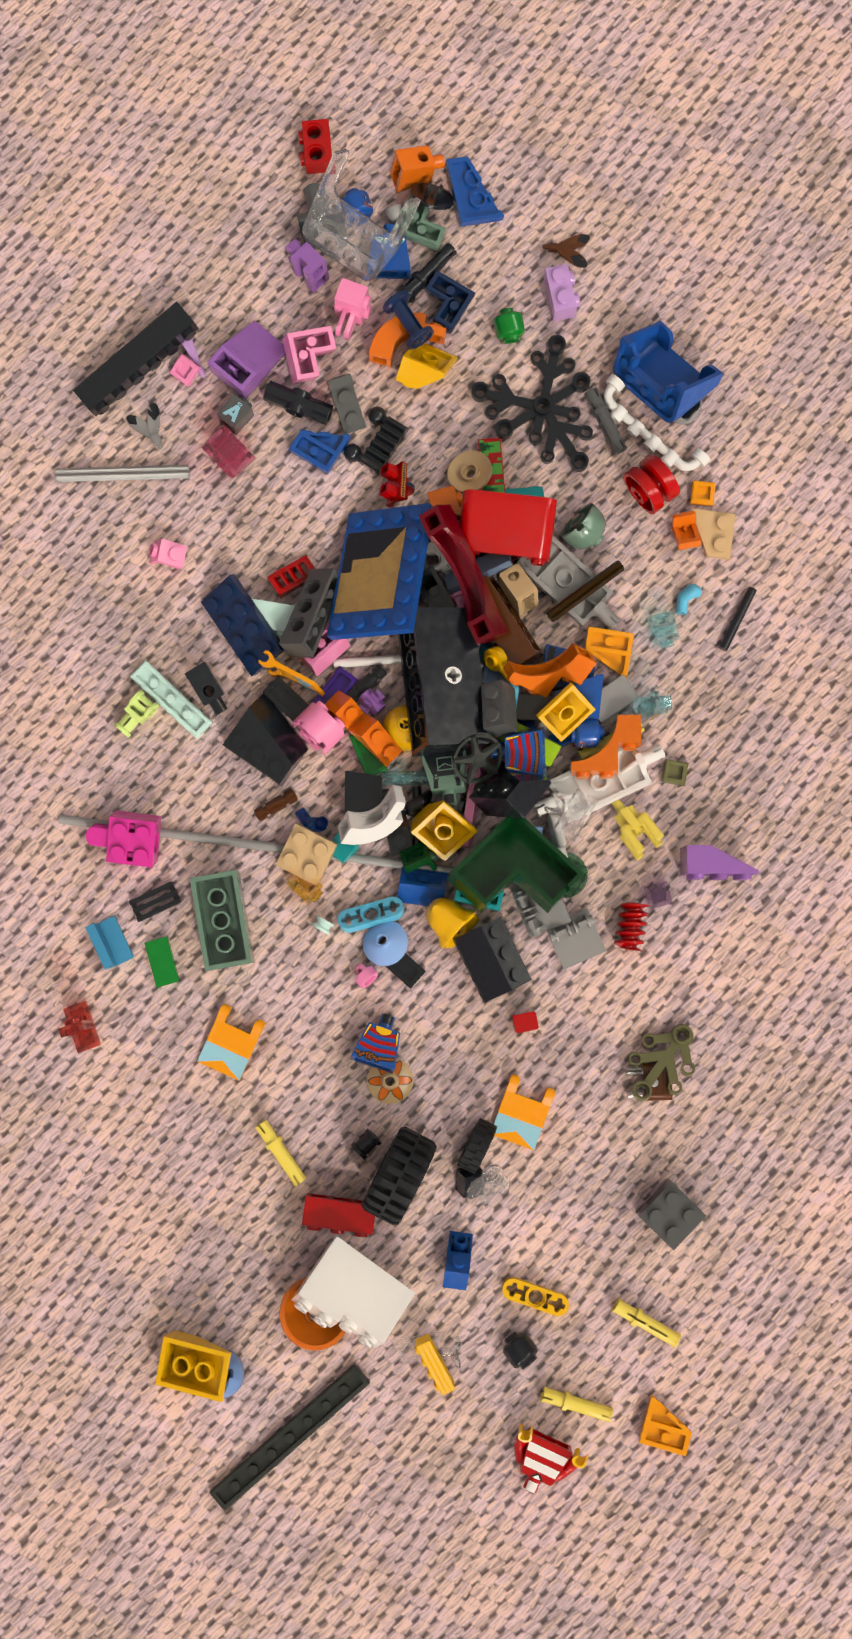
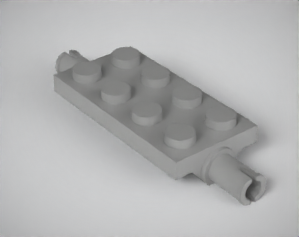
M554 536L552 538L549 563H544V566L531 565V561L527 560L526 557H521L516 562V564L518 563L528 577L556 604L596 576ZM606 585L567 612L581 627L592 616H597L610 630L621 620L606 606L607 599L614 593Z

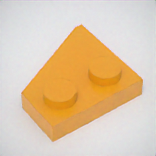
M588 627L585 650L589 651L592 656L616 673L627 678L634 633Z
M650 1395L638 1439L639 1443L686 1456L692 1435L691 1430L655 1396Z

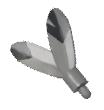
M152 403L148 408V423L134 415L126 417L130 427L142 435L151 438L154 446H158L159 449L163 448L162 440L158 434L160 410L156 403Z

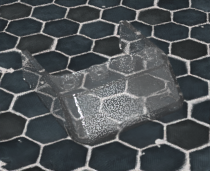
M342 149L335 151L331 157L303 224L302 233L307 242L364 281H372L397 252L421 200L417 197L406 200L391 233L338 196L336 192L337 181L350 153L349 150Z

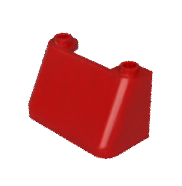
M472 489L464 490L460 526L474 557L480 553L526 557L527 560L531 561L530 564L535 566H544V563H549L557 500L521 494Z

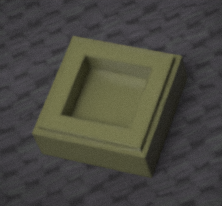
M665 759L661 782L685 786L689 763Z

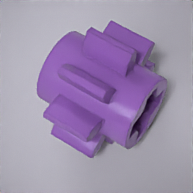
M369 688L359 697L358 701L361 703L359 707L365 714L371 713L375 717L385 708L386 704L383 700L386 699V696L379 689L374 692Z

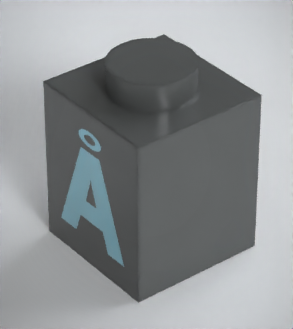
M234 394L217 413V416L224 426L237 435L251 420L254 413L251 408L252 404L245 397L240 399Z

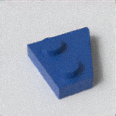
M300 430L289 451L328 475L350 441L351 436L349 434L333 435L330 432L314 433L309 430Z

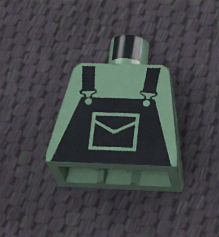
M466 749L460 750L457 757L467 756ZM455 751L421 755L433 796L442 795V800L451 807L456 806V794L466 792V782L461 780L453 769ZM457 764L459 772L467 777V764Z

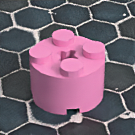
M318 701L316 704L312 702L292 722L294 728L299 726L301 729L299 735L316 751L321 748V754L326 755L345 735L343 730L345 725L338 717L333 719L327 713L328 708L321 701Z

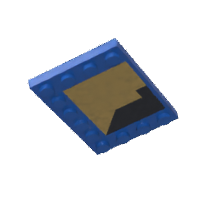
M430 503L349 513L327 632L329 639L339 640L414 632L429 540L419 515L433 507Z

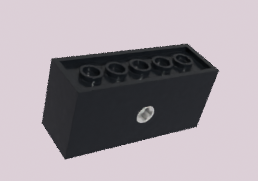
M418 607L414 632L398 634L412 757L455 751L464 739L474 734L483 733L492 736V734L483 729L481 685L485 684L482 680L483 663L479 656L480 644H476L467 624L466 607ZM477 738L481 749L490 744V739ZM471 742L465 743L460 750L466 749L468 754L471 750Z

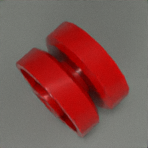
M654 454L647 455L640 461L639 467H632L623 475L625 485L630 494L649 514H655L663 508L664 501L671 502L680 494V487L676 478L666 464Z

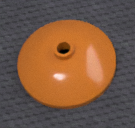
M305 1277L295 1282L282 1298L279 1310L281 1327L287 1338L296 1346L310 1351L324 1350L340 1341L346 1332L339 1327V1322L331 1328L328 1326L323 1328L314 1319L309 1317V1312L304 1314L294 1306L295 1302L291 1299L306 1279Z

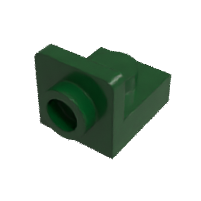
M422 841L399 852L403 867L407 873L426 864H429L433 871L437 870L435 863L438 860L437 854Z

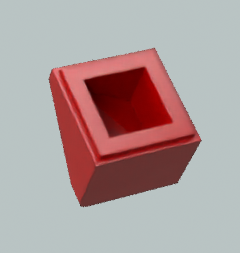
M534 1011L511 1015L516 1033L539 1028Z

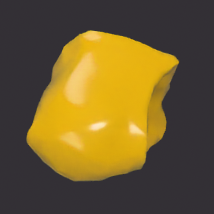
M445 897L433 900L426 910L427 922L438 936L440 946L443 949L455 947L453 939L466 934L479 922L478 915L474 910L466 909L456 901Z

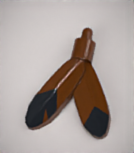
M579 234L559 244L549 242V245L543 244L542 248L548 249V252H558L560 256L576 267L586 268L588 265L586 259L576 252L575 249L586 245L590 237L586 234Z

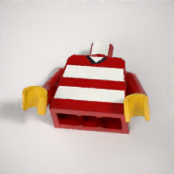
M519 1424L518 1435L513 1445L515 1459L520 1465V1471L527 1475L523 1485L526 1490L536 1493L540 1482L552 1486L555 1481H561L577 1468H584L586 1466L589 1455L579 1456V1448L575 1449L572 1456L573 1452L570 1445L533 1429V1427H529L527 1431L523 1430V1424Z

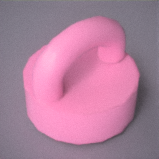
M360 963L355 967L357 974L355 982L360 988L368 987L378 976V971L373 966L366 968L365 965Z

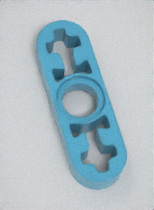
M389 897L343 910L338 915L337 921L342 931L352 933L398 920L404 915L405 909L401 899ZM391 905L396 906V912L392 913L390 910ZM381 907H383L385 916H382ZM369 910L377 911V916L373 920H368L365 918V913ZM357 914H360L362 922H359ZM347 917L351 918L350 925H347L346 923Z

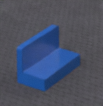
M402 867L398 898L406 904L429 906L433 900L445 897L448 873L416 869L407 873L404 867Z

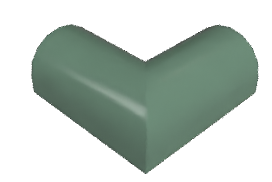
M410 195L396 235H405L406 240L439 251L446 228L427 221L426 218L430 208L419 204Z

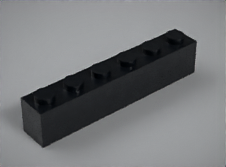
M176 301L73 389V391L95 416L102 415L108 411L110 405L115 400L122 399L129 388L141 383L149 371L157 369L163 359L176 353L184 341L191 340L199 328Z

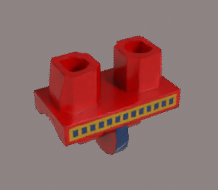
M403 461L397 465L387 463L381 467L380 475L388 479V482L386 481L381 484L379 495L386 498L387 507L393 508L395 503L407 500L408 496L414 493L415 486L407 478V463Z

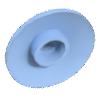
M394 921L370 927L363 939V950L366 957L372 963L379 966H390L397 963L405 955L408 948L406 931ZM385 937L386 942L380 944V940Z

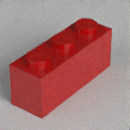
M307 1193L302 1225H306L308 1230L321 1231V1228L330 1229L331 1233L344 1234V1231L354 1232V1236L366 1238L368 1234L373 1235L375 1216L363 1209L361 1206L362 1200Z

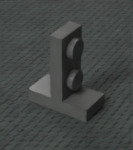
M347 373L326 380L344 434L366 428L351 374Z

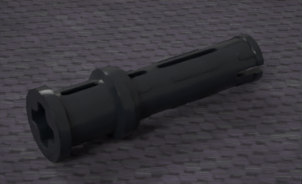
M446 243L420 271L414 272L412 278L405 285H401L398 288L399 292L403 290L409 292L411 297L408 302L413 303L418 293L422 289L425 290L436 270L440 271L457 254L455 248L450 243Z

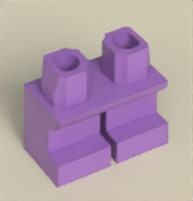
M294 239L286 246V251L290 254L288 259L293 266L294 274L298 277L304 276L307 288L312 293L316 292L329 280L326 260L308 242L302 245L297 239Z

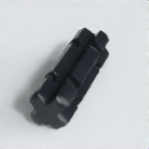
M380 665L374 667L371 670V674L368 673L356 684L357 687L355 689L352 688L347 692V695L352 697L356 703L366 690L372 689L378 683V679L382 680L386 676V671Z

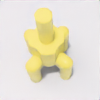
M620 799L611 803L618 812L614 819L620 826V839L637 861L644 857L642 852L645 848L637 839L643 832L656 848L663 844L661 839L664 835L648 813L642 812L639 814L633 805L625 807Z

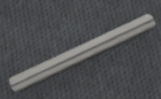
M189 465L55 469V480L57 482L185 479L190 478L191 471Z

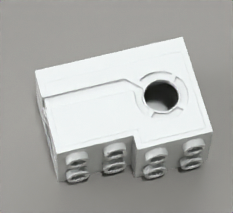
M336 1236L328 1244L291 1300L295 1302L294 1306L304 1314L309 1312L315 1317L314 1321L321 1327L326 1328L328 1326L331 1328L339 1322V1327L348 1334L353 1332L360 1337L358 1341L367 1348H371V1346L376 1348L384 1344L414 1297L415 1292Z

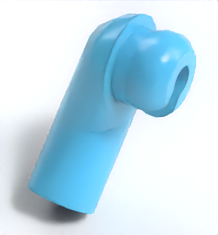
M689 584L678 593L676 614L687 615L688 601L701 596L702 589L700 586Z

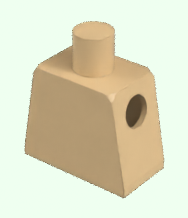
M518 563L499 572L500 587L519 617L539 605L538 589Z

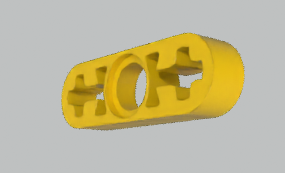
M508 1277L502 1284L504 1296L511 1301L555 1316H562L569 1309L567 1297L558 1291L517 1277ZM514 1282L517 1288L523 1291L524 1286H528L524 1294L525 1299H521L522 1293L514 1291L513 1295L509 1294V1289L506 1288L507 1285L511 1286ZM532 1290H539L542 1293V1299L537 1303L531 1302L528 1298ZM546 1294H551L549 1300L557 1301L558 1298H561L564 1307H559L558 1310H555L554 1305L547 1302V1307H544Z

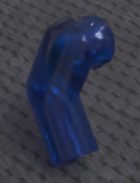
M304 807L295 812V815L304 827L314 832H321L327 828L328 820L325 817H310Z

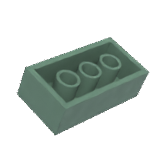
M232 870L190 878L205 971L255 963L240 872Z

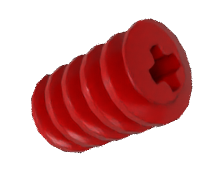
M634 902L621 903L619 907L626 911L618 914L624 921L617 922V926L623 930L615 932V935L619 936L621 940L614 941V944L622 949L643 952V950L637 947V945L644 944V941L638 938V936L646 934L645 931L640 929V926L647 925V922L641 920V917L648 916V913L642 909L650 907V905Z

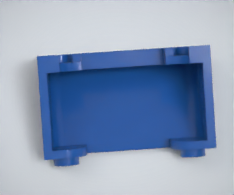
M659 321L621 338L613 365L614 375L623 381L629 391L667 423H671L681 418L717 387L723 373L713 365H706L701 369V372H698L671 349L673 333L663 322Z

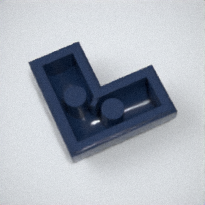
M436 270L425 288L426 293L443 302L434 316L433 322L441 324L443 328H446V333L451 334L473 300L475 292Z

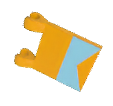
M265 650L263 652L269 656L267 662H262L261 660L258 662L265 668H277L275 672L268 669V673L271 676L286 677L322 697L325 695V692L315 681L276 661L269 651Z
M224 1004L220 1007L197 1062L240 1081L263 1031L265 1022L258 1019L254 1023L251 1033L245 1032L226 1023L232 1007Z
M512 1074L494 1121V1125L497 1126L494 1136L535 1150L554 1099L555 1090L547 1087L542 1102L515 1093L520 1077Z

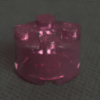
M224 424L202 447L231 479L237 477L256 459Z

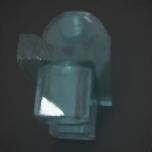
M652 691L646 697H639L632 704L633 713L635 715L641 714V717H646L647 721L654 720L659 715L666 714L668 710H672L671 695L659 696V691Z

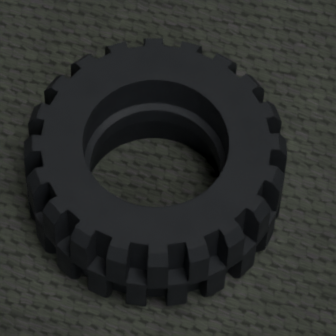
M401 1127L361 1205L363 1209L391 1225H398L430 1166L437 1148L435 1142L407 1127Z

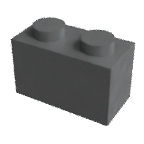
M504 680L482 684L483 729L495 737L517 733L515 689Z

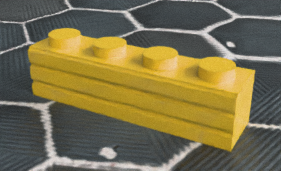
M429 1333L415 1339V1351L417 1355H421L423 1366H427V1373L430 1379L435 1381V1389L440 1391L442 1395L455 1390V1382Z

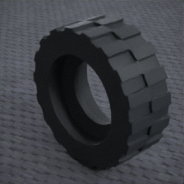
M479 1118L461 1153L457 1166L473 1174L476 1173L496 1133V1125Z

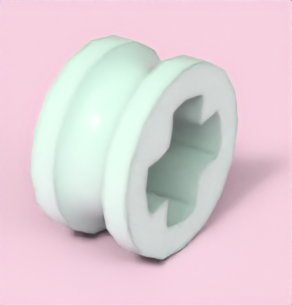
M316 915L317 920L314 923L312 922L311 925L329 935V929L335 925Z

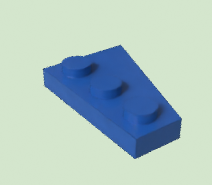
M469 157L446 159L445 166L460 227L503 220L505 216L494 204V198L485 189L481 182L482 179Z

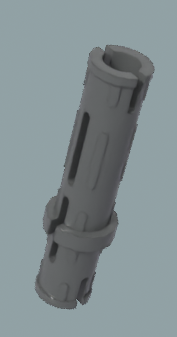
M597 387L588 390L584 395L591 406L592 415L599 422L613 454L617 455V453L625 451L627 446L622 440L609 413V406L603 401Z

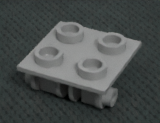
M523 890L512 894L529 937L537 936L542 932L572 921L563 898L547 913Z
M588 908L571 915V922L547 930L563 969H567L606 951L594 924L593 916L590 915Z

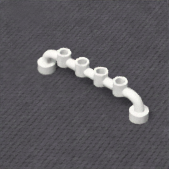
M610 375L606 380L608 386L604 391L603 398L605 404L612 411L610 415L616 423L619 424L623 420L628 425L626 431L633 438H637L640 435L646 440L643 446L651 453H654L655 450L661 453L663 456L660 459L668 468L674 465L682 471H691L698 466H706L710 458L704 451L696 448L690 455L693 460L690 462L683 461L674 450L664 445L658 436L648 431L622 405L617 404L613 400V393H620L625 384L616 375Z

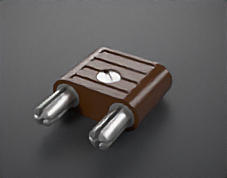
M642 1063L637 1068L626 1067V1070H642L626 1071V1074H642V1081H644L656 1063ZM666 1067L652 1085L651 1096L646 1101L672 1100L673 1095L667 1090L669 1080ZM644 1089L637 1090L638 1094H642L640 1096L646 1095V1091ZM628 1090L627 1094H632V1090ZM627 1095L628 1099H634L633 1095Z

